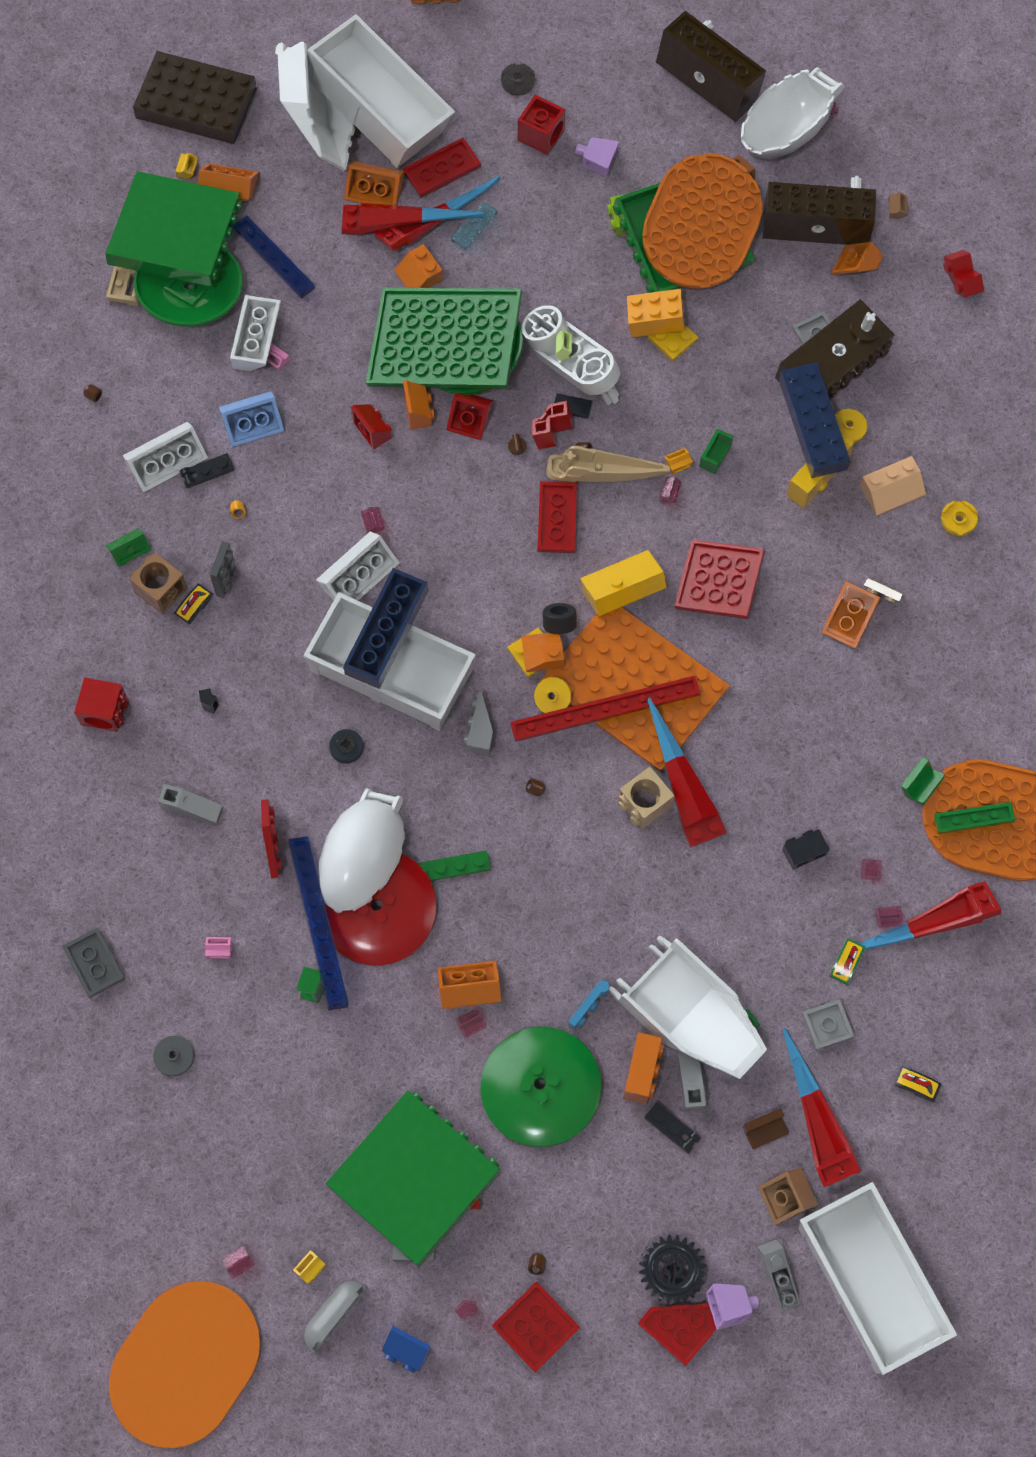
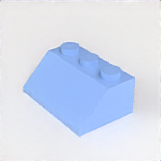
M272 391L219 407L232 447L284 431Z

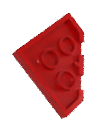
M269 799L261 800V821L272 879L279 878V870H282L281 858H277L279 842L277 832L275 831L274 806H270Z
M709 1303L651 1307L638 1322V1325L685 1367L716 1330Z

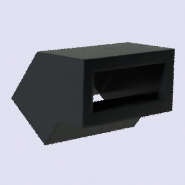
M210 688L199 690L203 709L214 714L219 705L217 696L212 694Z

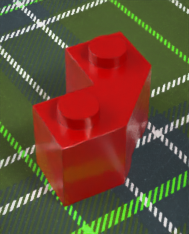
M960 250L944 256V270L948 273L957 294L965 298L984 291L982 274L974 271L971 253Z
M567 401L549 404L544 409L545 412L539 418L536 417L532 421V436L538 450L556 446L555 432L573 429V415Z

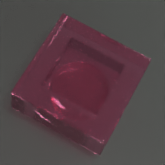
M862 859L860 879L880 881L882 861Z

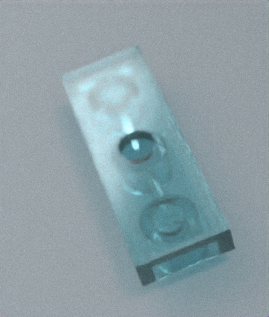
M484 201L475 210L477 212H484V216L468 218L451 238L453 243L465 251L497 214V210Z

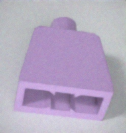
M592 137L587 146L578 144L575 154L583 156L582 166L604 177H608L618 153L619 141Z
M712 1284L705 1293L717 1330L745 1322L751 1316L752 1309H757L759 1306L758 1298L756 1296L748 1297L745 1287L742 1285Z

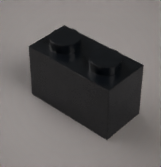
M818 829L816 831L808 830L798 839L795 837L788 839L782 850L792 870L828 855L830 849Z

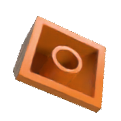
M873 242L845 245L831 274L838 275L876 270L880 265L883 254Z
M543 633L521 636L526 672L564 668V655L560 634Z

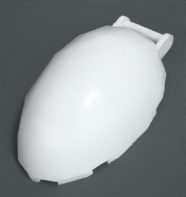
M818 67L811 73H809V70H801L798 74H790L783 77L784 80L778 84L774 83L766 89L750 107L747 113L748 117L742 123L741 142L753 157L767 160L796 151L810 141L827 122L833 108L834 99L843 91L844 84L836 82L824 74Z
M366 788L360 801L344 811L328 833L319 860V881L325 904L335 912L355 911L372 900V896L377 890H381L390 879L399 863L402 854L401 848L405 840L403 820L398 814L403 803L402 796L397 795L394 797L372 792L371 789Z

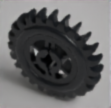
M668 1234L667 1241L660 1236L659 1244L653 1240L652 1245L654 1248L646 1246L649 1254H641L646 1261L639 1262L640 1266L645 1267V1269L639 1271V1274L646 1276L641 1282L649 1283L645 1290L652 1288L651 1297L658 1293V1301L666 1297L667 1304L670 1303L671 1298L674 1299L675 1304H678L679 1297L686 1302L687 1294L694 1298L692 1290L700 1292L697 1284H705L700 1277L707 1276V1273L701 1271L707 1265L700 1263L705 1256L697 1255L701 1249L697 1248L694 1250V1242L688 1245L687 1237L681 1242L679 1235H676L675 1240H672L671 1235ZM671 1254V1259L667 1262L662 1259L663 1256ZM680 1255L685 1259L686 1263L681 1264L678 1261V1256ZM674 1256H676L674 1265L675 1269H678V1271H675L674 1275L672 1276L671 1283V1272L670 1270H667V1268H670L671 1264L673 1263ZM659 1261L664 1264L663 1272L658 1273ZM688 1265V1274L685 1278L681 1274L682 1267ZM660 1275H664L668 1279L667 1283L660 1278ZM678 1277L684 1280L679 1284H675V1279Z

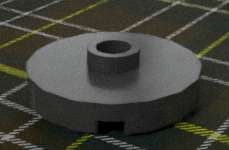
M168 1036L162 1039L155 1047L153 1053L154 1063L163 1074L180 1076L192 1066L194 1051L190 1043L184 1038ZM171 1053H177L175 1058H170Z

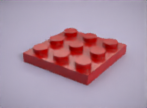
M537 1281L491 1326L534 1373L580 1329L575 1321Z

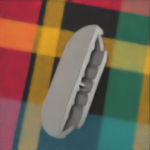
M350 1280L339 1284L308 1322L304 1331V1340L307 1348L314 1355L368 1288L363 1283Z

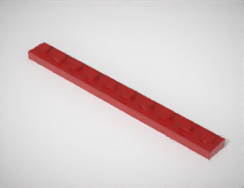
M691 676L512 721L510 726L514 740L518 742L649 709L648 698L657 707L700 696V689L696 677Z

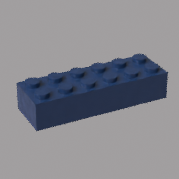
M817 362L781 370L779 383L811 478L847 470L850 458Z
M392 568L343 665L345 675L375 688H381L429 592L428 582Z

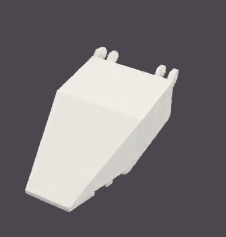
M282 42L279 43L275 53L278 55L281 103L319 158L345 171L349 158L348 148L352 145L350 139L355 131L354 125L347 120V117L313 83L308 81L306 43L300 42L291 48H286Z
M659 936L657 938L659 944L665 947L667 951L663 954L656 946L650 945L649 949L659 958L632 988L621 978L616 981L627 993L621 995L612 986L609 988V992L654 1036L661 1037V1042L664 1045L740 1079L764 1054L767 1048L749 1020L748 1014L739 1002L737 994L677 938L673 943H670L662 936Z

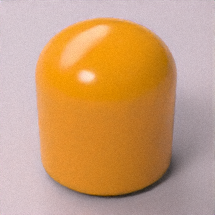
M235 500L230 504V512L233 518L240 519L246 514L244 503L240 500ZM235 510L243 511L241 517L235 516L233 512Z

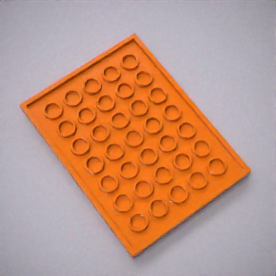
M622 607L599 617L596 614L564 651V668L548 670L540 680L541 682L545 678L558 677L566 681L572 691L570 706H576L695 676L700 689V696L656 707L680 748L730 688L729 684ZM650 708L593 722L661 772L665 768L666 764Z

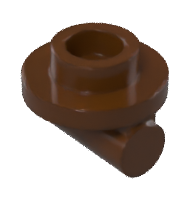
M513 434L512 439L508 443V449L512 454L520 455L526 450V442L520 438L519 434Z

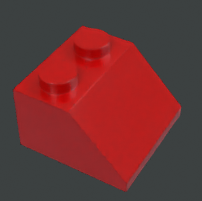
M456 393L453 396L446 430L481 440L490 417L493 400L474 394Z
M371 404L351 406L353 424L373 450L392 439V428L388 422H384L381 419L382 415L377 408L374 409Z

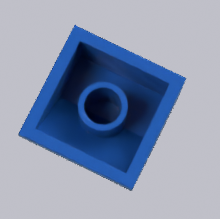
M392 1326L382 1349V1352L385 1353L384 1358L393 1363H396L397 1360L404 1363L403 1368L412 1373L415 1370L421 1371L431 1351L430 1345Z

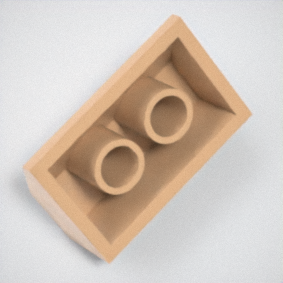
M912 456L863 476L860 487L876 516L926 495L921 471Z

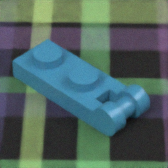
M602 980L596 985L569 1020L568 1026L575 1030L577 1026L581 1028L587 1021L585 1016L589 1011L593 1013L599 1005L598 999L608 994L609 983Z

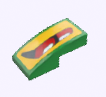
M847 938L829 977L848 985L865 946Z

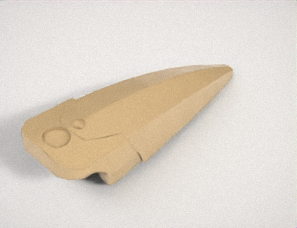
M571 446L563 454L551 455L547 461L546 469L547 476L552 480L567 482L630 481L669 474L670 466L579 446Z

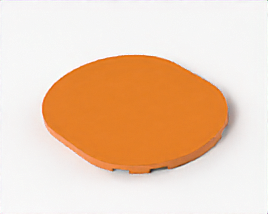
M719 154L692 155L672 166L658 187L643 226V246L653 268L668 281L690 289L714 287L731 278L743 264L761 221L763 203L756 180L752 178L748 170L740 163Z
M979 759L966 760L965 762L953 764L943 770L941 773L944 774L945 778L925 805L922 806L923 826L933 847L949 862L970 871L1014 881L1036 880V772ZM1007 802L1012 804L1015 816L1014 823L944 834L937 833L934 814Z
M194 1281L177 1285L162 1293L150 1304L119 1349L113 1361L109 1378V1393L113 1410L122 1426L131 1435L152 1446L180 1448L207 1437L221 1424L250 1381L259 1359L260 1332L249 1306L232 1290L222 1285L205 1281Z

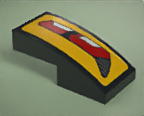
M198 583L181 602L174 614L186 623L191 624L199 611L207 606L214 594Z
M904 1066L901 1067L894 1083L895 1086L910 1091L916 1096L933 1103L942 1086L940 1082Z

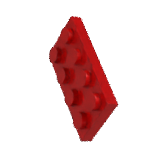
M461 138L404 167L403 172H405V176L419 197L422 198L480 168L481 163L465 139Z
M540 481L537 552L574 553L577 483Z

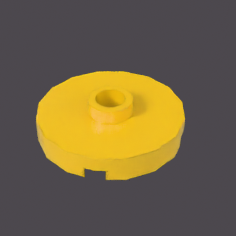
M843 409L835 414L840 432L854 443H857L865 436L867 421L863 414L853 409Z
M952 501L942 510L940 520L943 528L948 533L954 536H966L976 528L978 513L974 506L967 501ZM960 517L962 521H957L956 518Z
M558 677L543 679L538 683L534 693L537 707L544 713L568 708L572 702L571 687L566 681ZM552 692L555 694L553 700L550 698V693Z

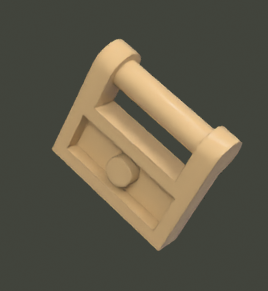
M114 266L106 295L107 301L138 306L139 301L134 288L132 295H127L131 277H134L135 270Z

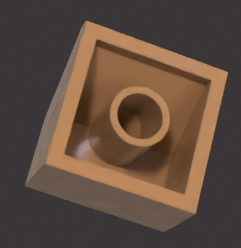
M801 1167L787 1171L758 1186L774 1225L818 1206Z

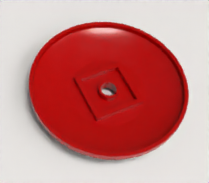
M401 854L399 863L387 884L381 890H377L369 903L355 911L335 912L325 904L320 891L318 901L319 921L329 943L346 958L364 965H389L412 955L428 938L436 916L435 892L425 871L414 860ZM379 900L382 902L380 910L375 911L371 908L373 901Z

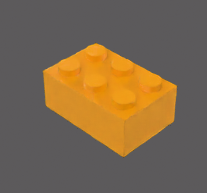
M681 289L627 296L628 325L631 338L685 331Z

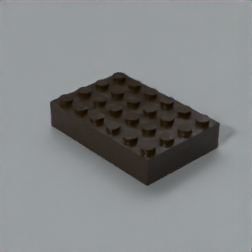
M156 51L133 105L136 119L234 144L257 89L255 76Z

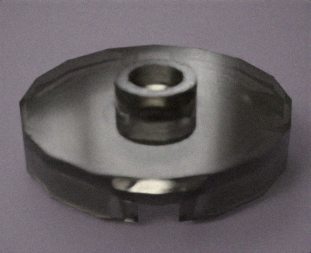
M510 64L501 74L503 89L511 95L527 94L535 84L534 71L526 64Z

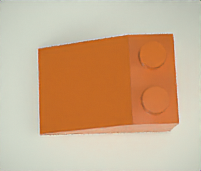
M845 581L821 633L856 649L882 597L849 581Z

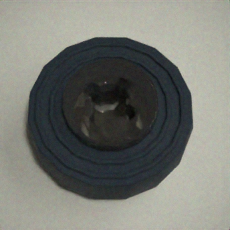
M351 729L337 731L329 742V750L332 757L341 763L349 764L355 762L363 753V740L357 732Z

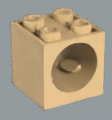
M648 767L619 789L618 806L623 812L627 811L630 814V820L636 827L640 826L641 829H644L672 808L674 794L654 770ZM639 791H648L656 797V804L649 808L640 807L633 802V794Z

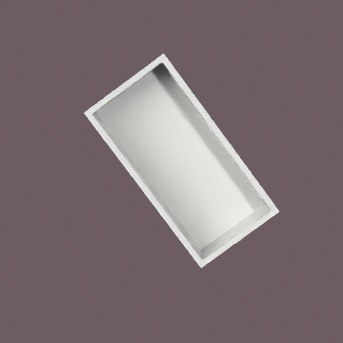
M357 14L307 49L308 81L313 83L347 117V120L352 125H355L396 168L400 167L437 138L455 113Z
M338 592L303 655L311 672L319 676L323 675L370 697L371 700L377 703L381 702L440 731L472 672L476 654L415 626H411L380 689L345 675L343 665L373 607Z
M873 1182L800 1219L798 1230L807 1241L835 1293L836 1301L842 1306L871 1360V1366L876 1374L881 1373L884 1375L957 1336Z

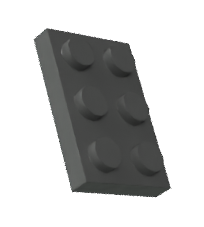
M222 541L209 575L216 596L224 598L225 593L230 591V580L232 576L235 577L237 566L230 543Z
M98 927L62 946L89 999L125 980Z

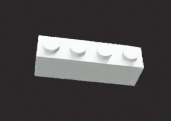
M245 295L230 356L233 369L253 371L266 366L281 300Z
M188 422L123 455L129 470L143 492L176 476L182 468L192 467L208 459L193 426Z
M369 532L317 578L316 581L333 601L338 592L359 600L391 572L392 568L399 564V561L380 535Z

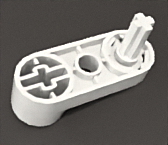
M554 306L538 307L526 316L522 324V333L539 360L584 393L589 395L600 394L607 405L611 403L616 404L619 401V393L614 385L619 379L620 369L614 357L607 349L567 322L559 309ZM564 330L572 334V353L570 354V359L559 361L556 356V335Z

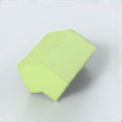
M564 330L556 335V356L559 361L570 359V354L572 353V334Z

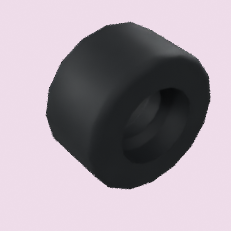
M565 603L548 605L543 609V628L545 631L553 634H566L576 629L577 614L573 606Z

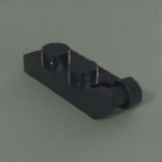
M228 453L192 467H184L179 472L181 477L185 479L184 484L186 488H191L235 470ZM196 473L197 477L192 478L191 475Z
M658 1102L655 1103L644 1117L646 1121L687 1154L692 1151L691 1147L695 1142L698 1143L701 1139L696 1132L688 1128ZM684 1133L689 1137L686 1142L680 1139Z

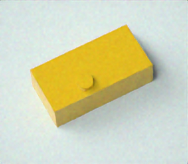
M841 433L850 458L854 442ZM805 464L790 480L786 496L804 509L818 492L823 493L825 491L828 481L836 473L811 478L807 464Z
M649 550L580 578L583 593L598 617L667 588L664 571Z

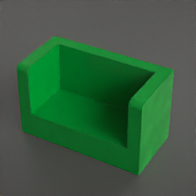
M716 429L700 458L699 467L716 475L732 446L733 436Z
M303 967L296 987L297 990L301 991L300 998L319 1003L326 982L323 972Z

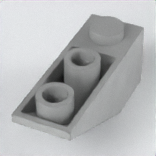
M479 692L478 698L473 700L472 709H475L474 715L469 717L468 727H470V731L465 734L464 744L467 751L489 755L493 741V730L482 692Z
M164 784L158 800L161 809L217 824L223 807L187 790Z
M677 1051L684 1112L704 1110L706 1101L700 1061Z
M777 1240L757 1246L781 1311L800 1305L783 1247Z

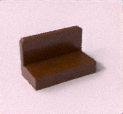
M781 1108L743 1125L742 1128L752 1149H756L789 1134L783 1120L784 1114Z

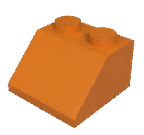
M424 244L408 252L394 269L406 288H431L443 281V270Z
M407 380L403 381L410 430L432 426V420L435 417L433 409L429 408V404L432 403L430 392L427 393L426 387Z

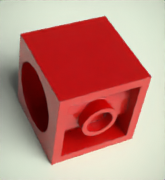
M535 94L517 120V141L548 155L565 130L566 109Z
M84 677L74 713L80 725L118 732L119 727H122L124 723V716L122 715L124 709L128 708L129 698H127L122 684Z

